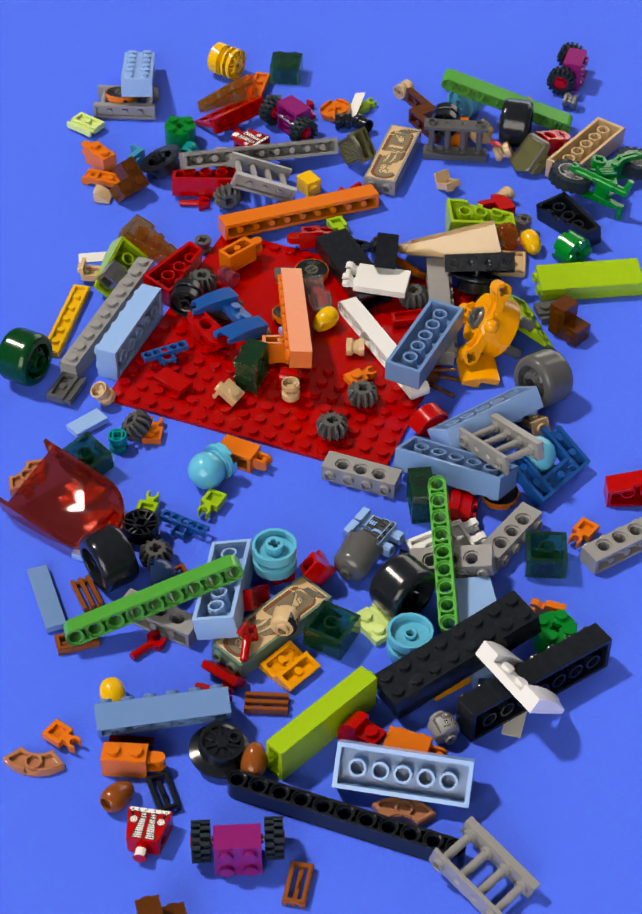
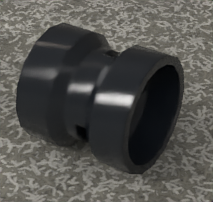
M335 113V129H340L341 127L350 129L351 113L343 115Z
M357 114L352 119V127L357 130L365 127L369 133L373 128V121L362 114Z

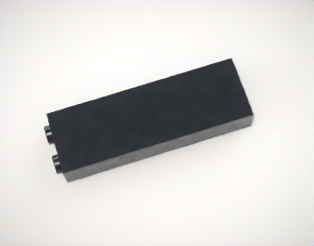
M347 228L315 237L316 252L328 265L329 270L341 286L343 280H346L342 279L343 273L346 272V269H350L345 268L348 261L354 262L357 266L360 263L373 265ZM342 286L350 298L356 297L366 309L391 302L390 296L353 291V287Z

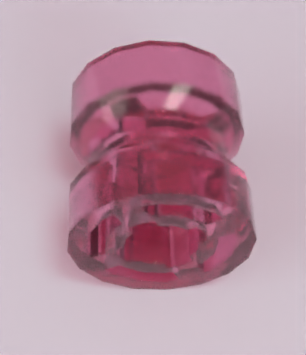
M222 266L218 270L216 278L219 282L225 283L227 287L234 288L240 281V274L232 271L228 266Z

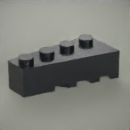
M566 192L536 204L537 220L561 234L563 232L568 233V230H573L588 239L590 247L601 243V226Z
M378 232L369 242L368 252L371 253L370 257L374 267L395 270L399 235Z

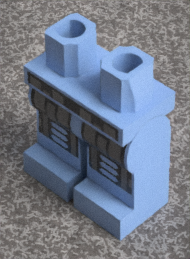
M363 507L343 529V541L350 530L357 533L360 530L370 533L377 538L376 544L379 547H383L382 555L389 558L395 551V545L391 543L401 545L405 540V533L397 530L396 522H390L385 518L381 519L370 514V509Z

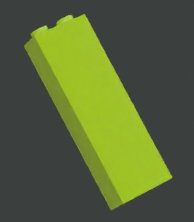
M637 258L536 265L535 272L532 273V281L536 283L535 293L539 295L540 302L556 300L564 294L574 300L642 295V272Z
M360 666L266 741L267 769L283 782L332 742L338 735L339 726L353 712L362 711L367 713L376 706L377 677L375 674Z

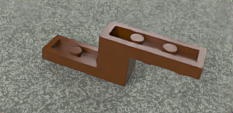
M410 87L406 89V102L413 108L409 109L408 122L416 129H421V133L428 138L429 130H424L425 118L432 117L435 106ZM435 134V144L441 141V137Z

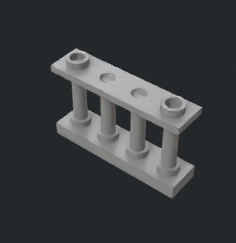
M119 85L97 86L98 98L101 102L93 103L95 118L156 120L155 103L152 102L159 101L158 86L153 87V97H136L131 103L107 102L105 91L112 87H119ZM137 101H146V103H137Z
M232 152L227 162V166L236 168V172L230 182L231 187L282 202L293 200L297 193V188L287 185L292 168Z
M498 413L490 415V426L474 433H470L462 427L459 428L460 445L505 475L509 474V463L529 455L537 461L545 459L544 442ZM491 433L496 434V436H493V437H491V438H489V439H486V440H484V441L480 439V438H482V437H484V436H487V435H489V434H491ZM504 440L508 442L496 448L492 447V445ZM514 448L520 449L519 451H516L507 456L503 454Z
M473 816L465 821L460 830L463 836L444 853L436 847L429 858L432 867L437 872H441L482 914H503L502 912L521 894L529 899L540 886V883ZM473 843L480 850V853L462 870H459L450 860L466 845ZM486 860H490L497 867V870L477 888L467 877ZM503 877H507L514 884V888L494 905L485 894Z

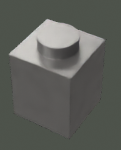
M113 260L96 279L109 291L120 282L127 273V270L116 260Z

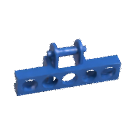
M185 340L143 352L141 357L145 363L157 360L159 364L161 363L166 367V364L170 362L176 364L177 357H175V354L189 350V346ZM170 354L171 358L165 360L163 355Z
M165 509L160 514V520L174 525L170 530L171 536L175 534L181 536L183 541L188 536L191 537L193 533L205 537L206 532L210 531L209 526ZM183 520L188 521V523L182 524L181 522H183ZM180 526L186 528L183 533L178 531Z

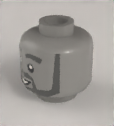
M437 711L429 718L427 728L436 743H446V745H449L457 740L460 727L450 712Z

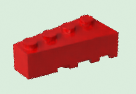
M219 166V169L213 170L209 167L202 168L199 171L195 169L173 170L172 195L178 197H199V195L214 198L213 193L216 192L217 187L220 188L221 184L226 185L227 182L230 184L236 168Z
M191 241L187 242L143 275V284L161 288L162 303L169 307V298L175 282L182 278H188L190 272L200 267L203 249Z
M642 470L605 476L603 491L606 507L642 506Z

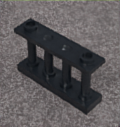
M515 252L445 255V272H451V275L453 272L471 271L515 273Z

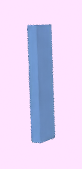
M47 565L26 569L46 632L49 633L63 629L66 620Z

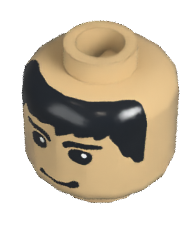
M290 605L278 606L274 609L271 618V629L280 636L293 635L299 623V613Z

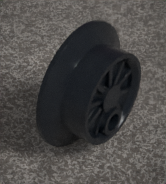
M166 145L154 150L140 163L141 171L150 173L153 179H162L173 174V170H177L180 167L178 159L181 152L178 145Z
M483 271L453 272L452 274L459 279L457 289L473 295L490 294V284L496 279L501 280L499 276Z
M223 721L213 722L194 733L189 743V756L193 765L201 773L212 778L226 779L231 771L240 770L242 755L250 743L235 725Z

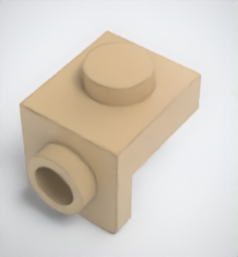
M448 169L434 173L436 187L439 190L451 192L461 185L459 179L450 178Z
M82 257V261L78 263L77 269L78 274L81 275V281L95 282L101 266L87 265L86 257Z
M228 378L224 383L222 381L218 383L214 388L216 392L212 397L215 399L220 395L233 407L245 392Z
M538 413L527 416L521 421L522 427L531 429L534 436H543L540 430L548 426L549 432L551 431L548 417Z

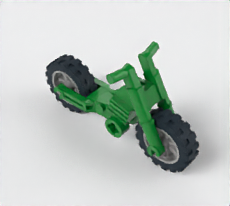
M621 147L617 151L615 158L608 161L601 155H593L590 166L593 169L586 168V165L579 164L580 162H574L570 159L556 160L555 163H552L548 174V180L551 181L552 185H555L557 189H562L563 192L577 193L607 208L615 209V220H621L624 205L609 197L613 196L614 193L622 197H628L629 191L634 184V181L631 179H642V148L638 149L637 147ZM631 178L627 181L625 187L618 185V180ZM591 184H593L592 186L595 188L594 192H591V190H589Z

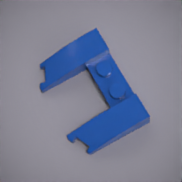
M230 287L209 292L191 301L190 306H196V308L192 309L193 316L204 314V311L210 313L222 310L233 321V323L213 332V336L216 338L223 335L228 336V344L262 338V335H266L268 324L259 315L252 317L238 303L239 295Z
M561 425L556 426V431L549 432L548 426L540 430L544 438L550 440L555 446L556 457L560 461L547 474L542 476L526 456L511 463L518 465L516 479L536 508L591 462Z

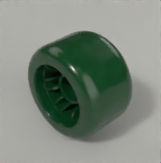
M23 327L10 330L0 343V375L9 381L24 386L38 384L45 377L51 365L53 349L50 339L42 333Z

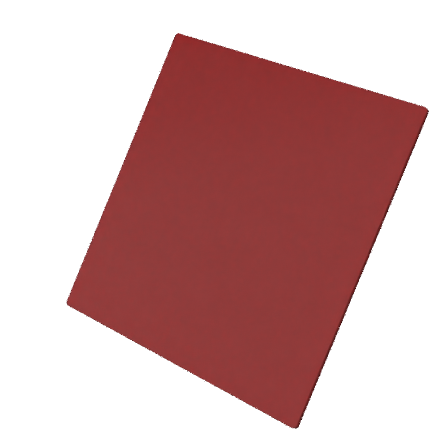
M221 235L197 270L208 268L209 271H213L217 278L215 290L230 287L239 295L238 300L243 301V308L252 317L259 315L268 324L271 335H280L278 328L282 325L277 323L276 319H272V309L280 303L274 268H295L300 261L305 259L323 261L322 258L316 253L262 240V251L256 254L257 260L229 274L219 266V250L242 237L225 240ZM330 270L328 278L324 282L313 285V283H309V285L304 284L313 351L312 367L295 368L301 369V378L299 380L300 398L296 402L284 401L282 399V385H279L280 370L282 366L289 367V364L262 363V360L248 356L245 343L250 340L231 344L227 343V346L216 352H209L192 335V329L186 324L187 317L176 314L171 308L165 313L112 388L116 394L115 400L112 403L129 408L141 409L147 413L219 433L229 434L320 461H324L330 450L386 466L389 465L396 447L399 446L409 427L408 422L419 408L424 396L410 399L397 382L385 379V368L366 345L364 347V356H358L355 353L352 356H346V339L353 338L355 341L360 337L338 310V302L350 297ZM410 277L409 284L419 283L420 286H425L427 290L426 280ZM449 287L453 288V298L450 299H454L455 306L474 302L476 299V295L461 292L455 287ZM391 297V302L367 310L395 344L398 345L410 326L393 328L390 312L407 310V308L401 307L397 297ZM326 306L334 307L339 313V320L335 326L324 332L315 331L313 321L317 313ZM212 317L221 327L233 323ZM185 340L189 350L175 354L177 363H167L166 367L192 381L193 387L179 396L155 382L153 375L163 369L164 366L161 363L159 364L157 360L145 363L141 353ZM170 354L163 355V358H164L165 360H166V359H170V358H171V355H170ZM373 366V372L377 370V377L369 379V382H374V385L377 386V403H374L373 407L368 406L367 409L364 407L358 409V406L352 407L347 399L349 385L343 380L344 374L357 368L363 371L366 367ZM228 378L245 392L233 407L220 395L215 399L212 397L216 392L214 388L220 381L224 383ZM327 411L329 413L335 411L336 414L342 413L343 417L347 418L348 431L344 439L339 438L338 442L336 440L329 442L328 439L322 440V437L318 436L316 422L320 418V414H326Z

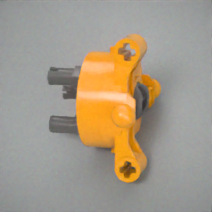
M496 279L490 284V294L485 293L476 302L462 303L458 306L464 308L463 323H465L463 337L467 343L458 349L457 356L467 365L476 364L481 353L493 358L505 354L518 359L521 356V349L510 345L516 337L515 334L518 333V326L529 332L535 328V321L522 316L518 303L508 299L512 288L502 280Z

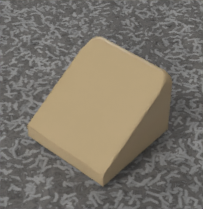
M96 184L93 191L94 202L110 204L113 196L109 189Z

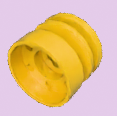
M218 42L212 47L208 55V69L217 75L236 80L245 68L246 54L242 49Z

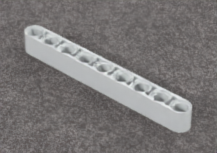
M356 297L339 301L338 310L341 316L360 338H365V345L385 368L386 360L397 346ZM427 380L424 381L419 390L397 383L410 399L430 393Z

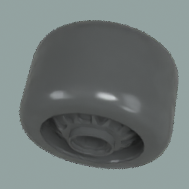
M542 349L524 356L516 364L514 371L515 386H537L543 408L559 403L570 395L573 388L572 370L567 360L559 352L553 349Z

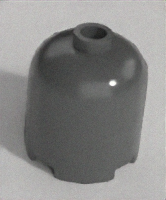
M353 530L349 531L334 556V567L343 579L360 581L371 572L383 554V547H379L376 544V537L363 530H360L358 533L353 532Z

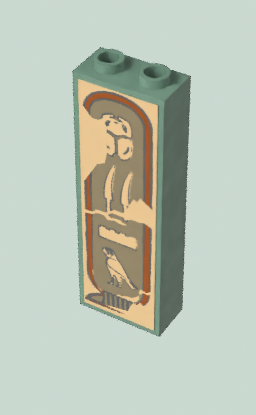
M304 575L300 576L243 619L242 623L250 621L249 626L256 625L259 637L258 641L251 642L247 662L240 661L243 640L240 635L234 638L216 639L211 642L213 659L223 664L234 674L242 678L246 677L289 640L293 641L332 611V596ZM290 605L298 611L300 619L297 630L293 635L280 636L271 629V618L274 609L278 606Z

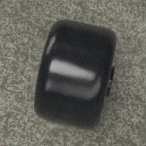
M506 99L504 101L499 119V143L501 145L508 141L511 147L519 148L527 135L531 133L534 105L531 101Z
M106 525L80 540L79 550L83 563L94 583L102 591H114L138 577L139 565L135 552L127 537L117 526Z
M407 553L398 554L386 561L373 577L369 588L370 599L374 605L391 619L401 613H420L434 594L436 588L435 575L413 555Z

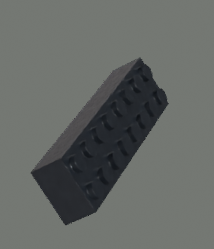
M513 590L375 674L377 677V695L399 720L484 668L486 665L475 654L484 640L498 643L511 651L541 633L539 615Z
M595 622L590 626L583 627L579 632L565 637L561 642L550 645L539 654L532 655L528 660L515 664L513 666L514 671L518 676L524 678L528 685L546 688L557 695L608 666L612 638ZM495 676L487 682L480 683L473 690L462 693L457 698L455 720L459 724L462 734L472 743L525 713L527 710Z

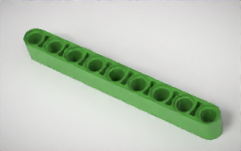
M447 69L444 72L441 85L448 91L501 111L506 99L528 100L534 105L533 123L569 133L571 130L573 116L569 113L454 69Z
M436 475L428 481L438 621L441 633H444L448 630L446 629L447 627L460 623L449 493L445 478Z
M229 554L71 618L63 625L66 642L71 646L81 645L235 582L243 575L241 564L237 556Z

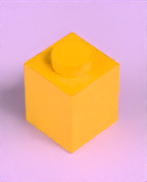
M311 170L296 175L297 189L306 197L321 193V179Z

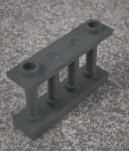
M425 118L424 130H429L428 145H423L422 159L486 162V148H482L483 133H488L489 121ZM435 130L445 131L444 146L434 145ZM451 131L461 132L460 146H450ZM467 132H477L476 147H466Z

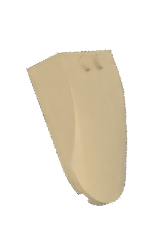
M494 220L409 240L408 242L398 244L397 253L434 258H445V255L501 252Z

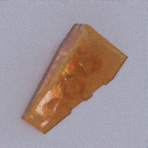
M250 74L239 77L198 101L200 113L258 97L254 75Z
M138 214L120 230L118 238L124 236L148 256L147 259L154 260L155 262H162L177 250L173 244H168L164 240L165 236L162 233L158 234L154 230L155 226Z

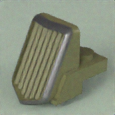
M365 127L347 134L346 138L337 143L341 156L347 166L358 162L362 164L373 159L376 155L375 148Z
M534 133L528 134L509 160L514 171L530 173L531 175L542 174L544 168H546V159L550 157L548 155L550 143Z

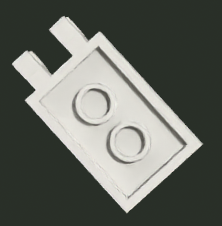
M351 261L346 263L345 268L350 269H346V272L343 273L342 279H346L342 282L343 287H353V291L405 299L411 271L396 268L395 270L374 267V265L363 263L357 266Z
M476 517L466 522H462L461 519L451 522L453 546L478 545L487 539L484 531L479 532L480 529L477 526L479 523ZM431 530L405 540L409 551L410 548L433 547Z

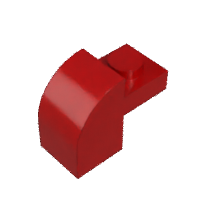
M492 194L490 199L478 201L479 204H482L487 209L497 208L512 212L515 218L516 207L511 199L506 196Z
M427 403L414 413L408 425L418 435L429 437L427 430L448 420L449 415L436 403Z
M319 549L316 553L312 551L299 565L303 575L318 586H323L336 572V568L329 563L325 554Z
M355 711L339 726L337 739L379 745L385 739L387 732L369 721L367 713Z

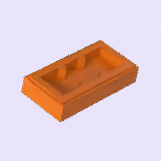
M397 256L396 264L403 268V270L411 271V275L422 280L426 279V273Z

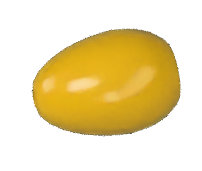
M532 229L524 230L520 235L521 246L527 253L537 255L541 250L540 236Z
M332 306L322 308L314 318V330L324 332L335 326L339 320L338 311Z
M110 677L101 682L99 688L101 700L112 699V702L121 701V697L126 696L125 687L118 678Z

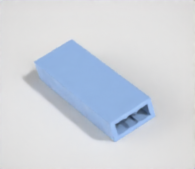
M490 575L488 577L456 578L460 622L496 601ZM487 666L470 676L473 689L480 683L487 682L495 677Z

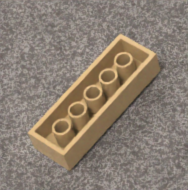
M597 117L546 159L545 176L549 177L548 174L552 163L561 159L580 162L579 164L586 165V168L593 169L590 166L592 156L601 155L607 158L623 144L625 128Z

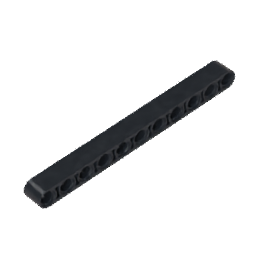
M233 770L227 775L228 795L234 800L429 861L436 847L444 853L459 840V838L242 770ZM466 846L450 860L457 868H461L465 863Z

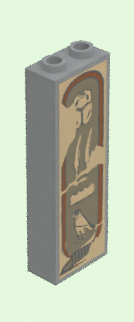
M391 124L364 176V185L372 184L378 193L395 196L421 143V129Z

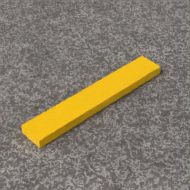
M73 285L48 336L53 349L52 357H60L91 292L90 286Z

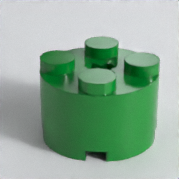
M191 116L168 117V121L164 125L166 145H178L181 150L188 141L196 143V124Z
M568 230V233L563 232L554 243L555 253H552L553 259L559 263L584 262L586 257L592 252L589 240L573 230Z
M563 609L548 611L539 615L541 633L533 637L532 644L535 651L539 654L550 645H555L565 637L577 633V625L574 619Z

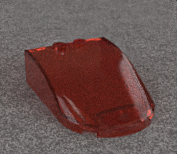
M46 438L43 441L48 451L46 456L8 502L0 497V507L3 512L38 534L79 550L80 540L84 536L106 525H115L120 529L125 514L122 495L111 480Z

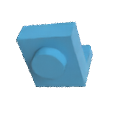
M132 144L130 146L131 153L127 156V159L132 156L140 167V163L145 158V149Z

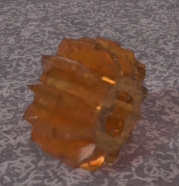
M502 223L496 228L502 250L512 251L520 246L519 233L514 223Z

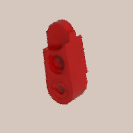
M561 130L535 131L536 135L550 143L548 153H555L571 138L568 133Z
M319 225L301 227V232L287 234V243L299 245V249L316 248L315 237L334 231L330 227H320Z
M192 311L187 314L186 324L192 329V335L209 352H216L227 346L228 336L223 335L218 338L213 336V332L222 327L205 311L204 314L193 316Z

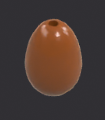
M252 742L246 747L242 755L240 770L263 777L267 769L266 751L261 743Z
M118 781L107 786L100 796L102 808L111 813L124 809L133 798L135 791L133 784L128 781Z

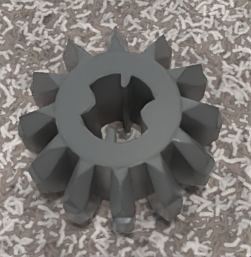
M228 182L226 185L221 184V187H217L216 192L213 193L214 202L221 210L224 208L227 211L229 208L234 209V206H239V201H241L240 189L231 187Z
M200 268V270L194 269L193 272L189 273L188 278L198 281L203 286L204 294L215 290L217 278L213 271H209L208 268Z
M419 283L408 284L405 299L398 298L401 303V307H406L407 310L410 308L420 309L426 305L428 293L425 286H420Z
M359 379L358 382L352 381V385H349L347 389L348 402L351 403L352 407L358 406V409L361 407L367 409L368 406L373 407L374 403H377L378 400L377 386L374 385V382H368L367 379L365 381Z
M135 409L125 417L124 422L121 424V429L126 431L127 439L139 441L141 437L144 438L145 434L148 433V430L152 427L153 420L145 411Z
M327 411L326 414H320V418L316 422L318 436H321L322 440L328 439L329 442L331 440L338 442L339 438L344 439L348 431L347 418L343 417L342 413L336 414L335 411L333 413Z
M154 538L153 541L146 540L145 544L141 545L139 560L143 568L148 567L150 571V559L159 558L172 562V547L169 542H164L163 538L160 540Z

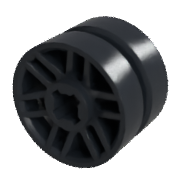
M442 102L434 107L432 117L436 119L460 120L461 112L455 104ZM435 130V134L444 137L445 131ZM451 131V136L455 135L457 131Z
M191 278L177 280L169 298V306L172 311L180 316L187 317V314L193 308H196V306H190L191 301L204 295L203 286Z
M144 508L135 509L124 516L122 521L123 532L134 551L139 552L141 545L145 544L146 540L161 539L159 518L152 510Z

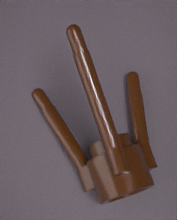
M434 367L426 378L429 387L455 398L454 394L434 383H438L439 379L461 382L460 378L440 374V372H455L457 369Z

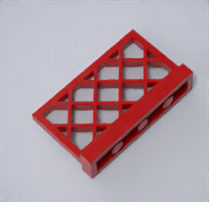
M258 96L252 100L240 99L194 122L197 126L213 128L214 134H220L258 116L260 112L258 109L262 107L260 104L264 103L263 98Z

